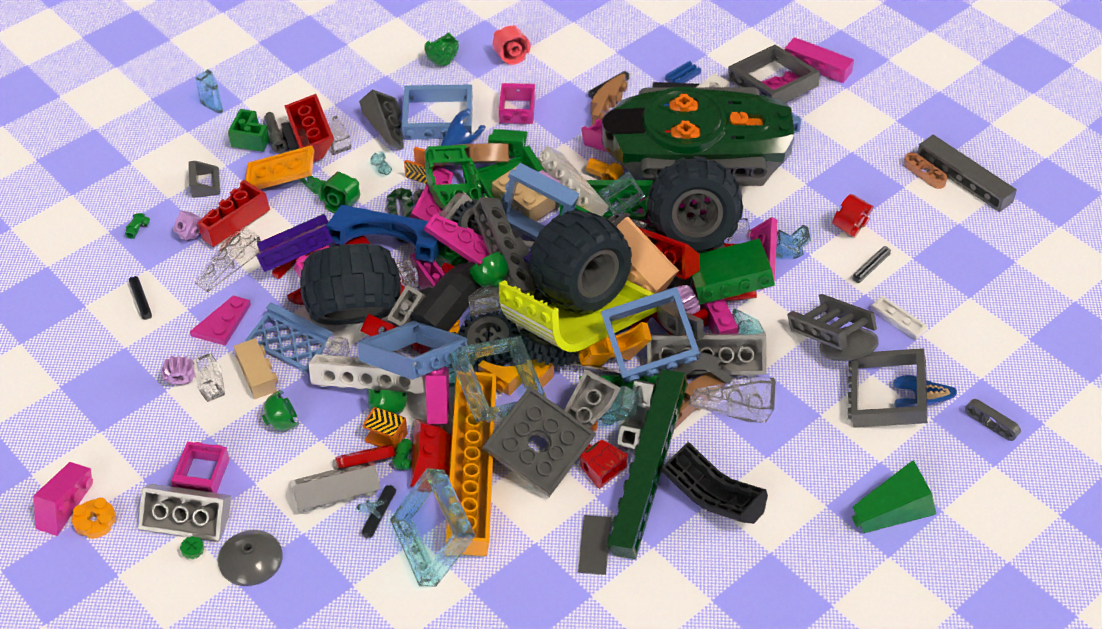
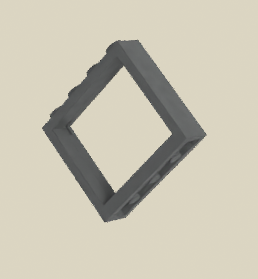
M776 44L728 66V81L738 87H755L759 89L760 95L780 99L784 103L819 86L820 72ZM776 61L800 76V78L773 90L748 73Z
M924 348L876 351L862 358L848 361L849 373H852V376L848 377V386L851 388V392H848V403L851 404V407L848 408V418H852L854 428L928 423L926 357ZM916 365L917 406L859 410V368Z

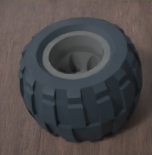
M694 156L693 159H685L683 157L675 160L673 165L670 167L665 166L658 173V178L653 181L648 192L647 208L652 228L659 235L688 244L698 253H706V250L713 247L717 249L725 243L728 237L731 238L738 228L737 223L742 218L744 206L739 184L734 175L715 160L708 161L705 157ZM706 197L711 199L709 202L704 201ZM696 199L697 203L695 204L692 203V200ZM681 203L685 204L683 208H679ZM702 209L707 210L705 214L700 213ZM688 213H694L692 217H687Z
M567 211L565 214L553 218L539 232L531 248L529 269L531 270V277L540 292L558 307L579 313L595 312L610 303L624 287L631 271L632 251L622 232L604 217L591 212Z
M346 244L324 248L310 254L305 259L304 267L301 270V297L311 319L319 324L349 325L364 323L368 314L382 319L389 315L400 297L401 284L397 264L391 256V251L380 245Z

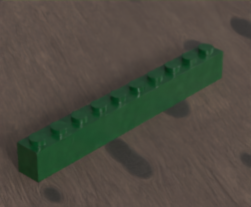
M661 370L660 377L656 378V390L654 394H651V406L645 413V425L640 430L639 445L636 444L635 458L629 465V478L624 482V494L618 501L617 516L613 517V530L607 537L606 544L612 556L630 559L637 558L662 474L660 469L665 464L688 386L685 372Z

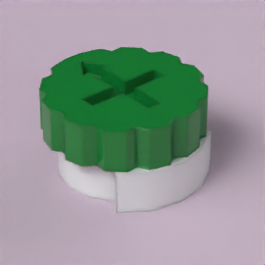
M187 537L181 542V554L187 560L197 563L205 557L206 549L202 539L199 537Z

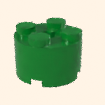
M337 171L319 188V199L324 201L326 204L325 208L335 214L341 205L353 206L360 199L359 182L357 179Z

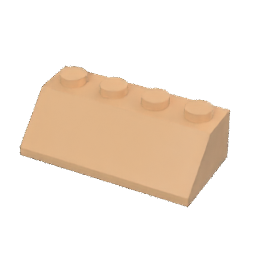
M627 216L616 226L628 241L632 251V266L627 279L654 294L665 291L679 270Z

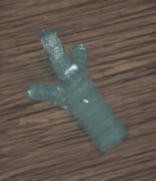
M366 500V503L357 505V511L371 512L377 518H380L376 507L384 504V501L370 502V500Z

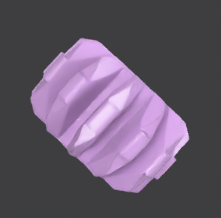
M688 285L677 287L685 312L693 315L700 311L699 300L693 290Z
M171 356L170 359H165L161 373L164 381L170 382V385H187V382L193 381L196 367L193 360L188 359L187 356Z

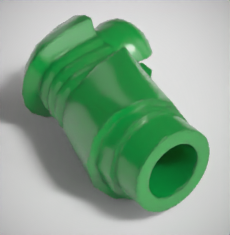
M144 213L134 214L132 221L125 227V236L134 239L141 225L148 226L150 218L145 217Z
M404 438L397 444L395 459H392L394 467L400 471L411 468L412 461L408 457L413 443L409 439Z

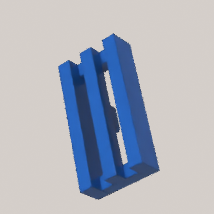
M689 60L667 73L665 80L671 83H686L701 74V68H696L697 65H692V62Z

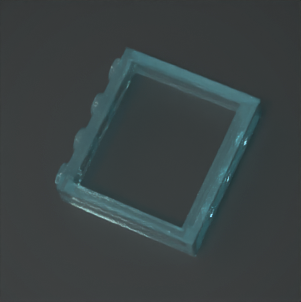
M521 336L459 347L449 355L476 422L486 420L488 423L497 417L505 419L517 402L489 408L470 359L510 352L525 390L531 386L546 397Z
M427 468L390 518L419 586L437 587L476 536L445 470ZM433 491L452 535L431 561L413 521V517Z

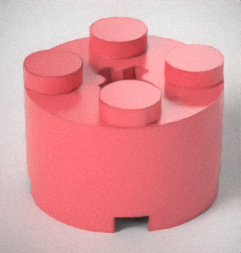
M506 26L494 32L492 46L504 62L515 65L522 62L527 53L529 54L531 49L530 41L517 26Z

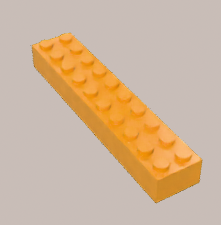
M456 371L444 553L487 556L493 457L482 450V447L494 433L496 374Z

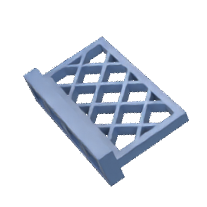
M272 302L266 307L267 313L245 339V341H249L257 335L264 334L265 340L258 341V344L263 345L267 354L307 374L309 373V364L304 366L300 364L299 359L306 357L312 359L316 354L323 355L328 347L332 348L336 343L331 331ZM269 319L276 322L275 326L265 327ZM287 327L291 329L289 334H280V329ZM277 330V337L267 338L268 332ZM306 336L307 341L296 343L295 337ZM293 339V344L283 347L282 340ZM279 341L280 348H269L270 343ZM311 344H322L320 349L311 350ZM308 345L309 352L298 354L297 348ZM295 349L294 356L286 357L284 355V351Z

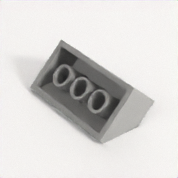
M373 462L337 468L290 480L298 510H303V512L315 510V506L322 504L324 507L335 505L336 501L344 499L345 502L351 501L360 494H364V496L374 495L377 493L376 490L381 489L376 466Z
M149 484L142 487L138 529L220 541L230 515L232 495Z

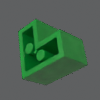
M239 109L228 130L231 147L264 152L269 143L267 125L258 123L256 111Z

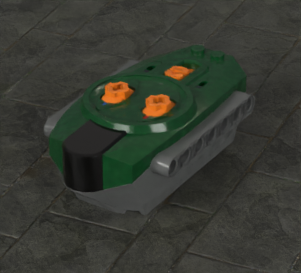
M755 87L643 88L639 91L638 95L621 100L602 119L601 142L604 149L616 161L626 167L634 180L655 181L658 178V173L665 166L670 167L673 165L675 160L683 157L685 159H693L694 156L705 157L708 161L715 160L725 166L734 175L739 186H764L771 175L791 155L794 140L792 108L780 99L760 95L759 89Z

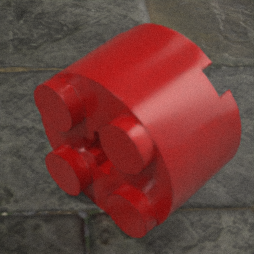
M849 194L840 206L842 208L840 211H836L832 224L855 238L860 232V227H865L868 224L870 218L867 216L870 215L874 206L856 195Z

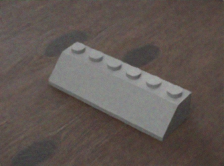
M766 333L703 334L704 338L695 339L699 352L708 353L720 358L721 362L717 367H726L732 372L731 375H767ZM651 334L652 340L647 344V364L691 350L687 335ZM695 370L688 375H705L711 372Z

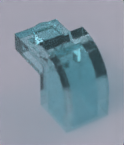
M802 225L791 235L778 230L776 257L786 260L796 259L804 255L803 247L811 241L809 228Z

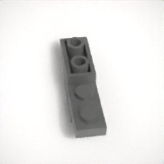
M670 302L658 306L657 318L662 326L677 336L686 335L676 303ZM686 312L694 338L696 340L704 338L703 320Z

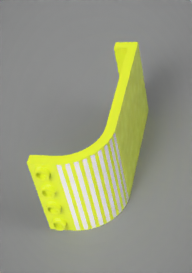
M505 280L499 283L500 306L506 318L568 352L580 351L608 337L601 311L654 294L627 280L619 294L602 309L595 312L579 313L558 307L554 303L547 305V302L543 303V300L537 301L534 299V295L530 296V293H522L520 288L517 289V286H509ZM657 307L612 321L611 325L614 333L657 312Z

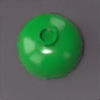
M496 252L483 258V262L479 266L476 263L469 270L470 275L477 284L482 287H499V283L503 281L509 271L507 260L502 252Z
M281 389L271 394L264 402L262 418L267 426L271 425L278 431H287L298 426L300 423L299 421L295 422L293 417L298 416L288 397L284 399L281 396L284 393Z
M368 389V406L371 411L376 407L399 415L406 407L408 393Z

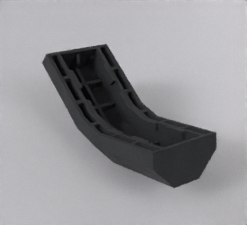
M470 262L454 266L436 283L411 314V317L417 322L449 332L467 308L487 288L477 284L470 275L469 270L475 264Z
M689 441L660 469L691 501L708 512L754 524L765 512L768 499L766 489L731 479L720 472Z

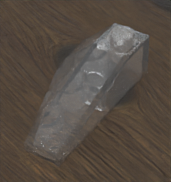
M246 227L226 239L196 278L195 284L208 293L260 252L257 243L261 241L260 235Z
M756 377L751 378L750 382L747 383L732 382V385L727 387L715 385L695 389L688 404L692 407L746 422L766 423L774 411L775 378Z

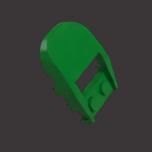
M466 145L428 146L424 151L426 180L436 204L441 209L445 208L455 194L466 193L472 200L477 199V201L481 198V190L478 189L479 176L475 174L473 169L474 163L472 158H468L466 155ZM462 165L465 183L435 185L436 180L435 176H433V166Z

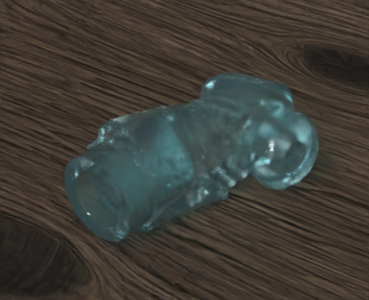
M382 151L374 152L370 158L371 165H375L380 174L389 175L392 167L385 161V153Z

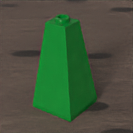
M913 460L852 506L854 515L851 517L856 528L860 527L863 534L930 517L937 513L932 492Z

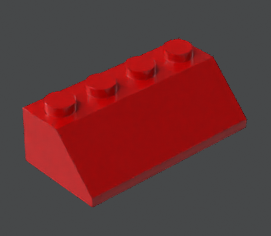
M315 93L284 105L299 147L304 148L312 145L314 148L313 162L324 158L335 139L317 94Z
M639 228L679 270L676 277L686 280L699 271V253L688 244Z

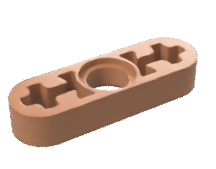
M911 152L905 155L904 166L936 189H942L946 186L947 175L917 153ZM921 169H927L930 172H923Z

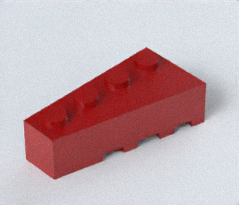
M243 179L238 189L234 188L226 200L222 199L218 203L219 206L216 209L210 210L197 224L202 240L214 247L270 210L266 193Z

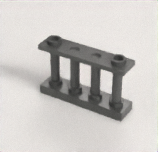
M824 294L818 295L821 305L805 315L795 311L787 314L791 331L841 351L848 348L847 336L861 327L873 331L877 330L874 312ZM823 312L827 313V314H825L824 316L820 317V318L817 319V320H816V319H813V318H815L816 316L820 315V314L823 313ZM835 317L840 318L830 325L826 324ZM848 322L853 323L843 330L840 329V327L847 324Z

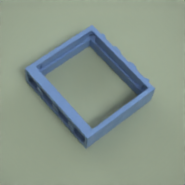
M472 84L404 85L403 140L444 139L451 122L408 123L409 103L467 102V109H470L471 112L466 117V122H463V126L472 134Z
M519 163L515 170L511 169L508 175L510 180L505 186L507 191L502 197V206L512 228L536 240L539 232L544 227V225L511 208L518 182L563 205L561 215L567 211L575 210L580 195L578 192L522 163Z
M677 287L601 311L624 382L628 381L629 383L634 380H640V377L646 375L652 377L659 374L661 370H674L678 368L679 364H692V362L700 358V352ZM675 301L691 350L626 370L611 322Z
M417 321L406 323L358 342L359 361L411 380L466 358L468 351L467 338ZM413 343L434 348V350L414 358L393 352Z

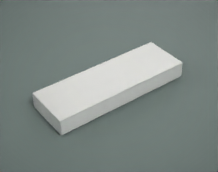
M884 296L879 298L870 307L872 312L915 341L928 331L929 326Z

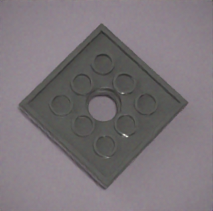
M529 386L484 444L482 450L550 498L596 436V433ZM533 436L543 437L548 445L547 450L537 453L533 448L529 447V439Z

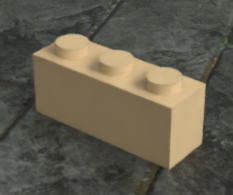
M256 338L234 345L237 361L254 400L275 393L277 391L276 383H278V378L275 372L271 373L272 365L269 358L265 359L264 357L266 352L263 345H259Z

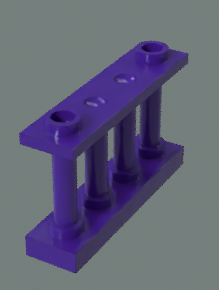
M325 213L258 242L257 246L260 252L256 254V257L263 271H269L333 243V238L326 226L328 219Z

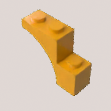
M640 322L637 326L624 333L615 335L622 358L631 360L652 340L648 323ZM609 337L578 351L581 365L602 366L611 357L616 358Z
M536 359L516 366H498L484 360L478 364L479 373L496 374V389L508 396L523 382L540 391L554 377V366L552 363L545 365V362L541 361V363H538Z

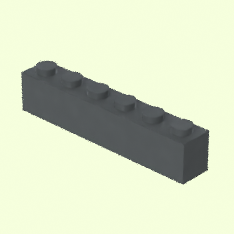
M934 134L919 144L917 154L944 172L949 179L998 212H1001L1014 202L1016 188Z

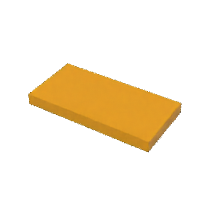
M311 145L248 162L245 180L258 189H263L312 176L314 148Z

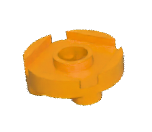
M102 497L77 505L73 510L72 523L75 531L80 536L82 534L90 539L106 535L111 531L113 523L116 522V513L113 506ZM98 516L96 521H92L90 518Z

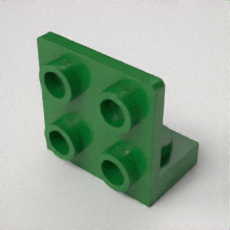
M493 129L492 135L488 136V144H509V156L519 157L523 155V147L526 146L528 133L527 131Z

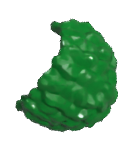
M447 32L444 36L439 37L433 42L428 40L424 44L426 57L439 67L449 65L459 50L458 40H455V37L450 32Z

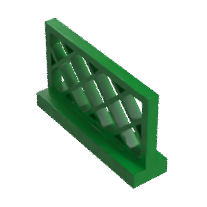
M586 180L602 199L610 198L604 201L608 206L615 201L619 203L613 208L608 207V211L602 216L605 219H609L622 208L626 210L622 214H625L631 220L647 219L648 192L653 180ZM645 197H647L646 199H644V200L641 201V202L638 200V198H645ZM620 198H628L623 202L620 200ZM634 201L636 205L629 208L627 205ZM640 208L643 210L642 214L634 213L636 210Z

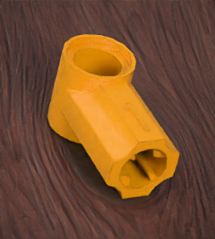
M592 157L588 160L586 172L599 176L602 180H618L624 173L620 164L616 162L607 164Z

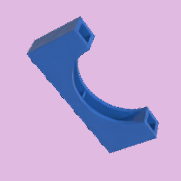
M341 205L326 225L333 238V243L344 245L347 241L363 235H388L410 243L416 249L415 259L433 263L444 246L442 242L424 231L429 221L347 205Z

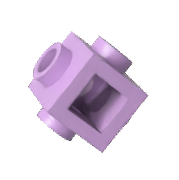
M180 211L172 231L179 234L178 237L186 241L197 239L200 235L197 223L202 218L192 212Z

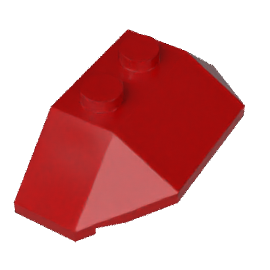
M415 419L410 487L430 491L449 477L451 435L437 424H427V421Z

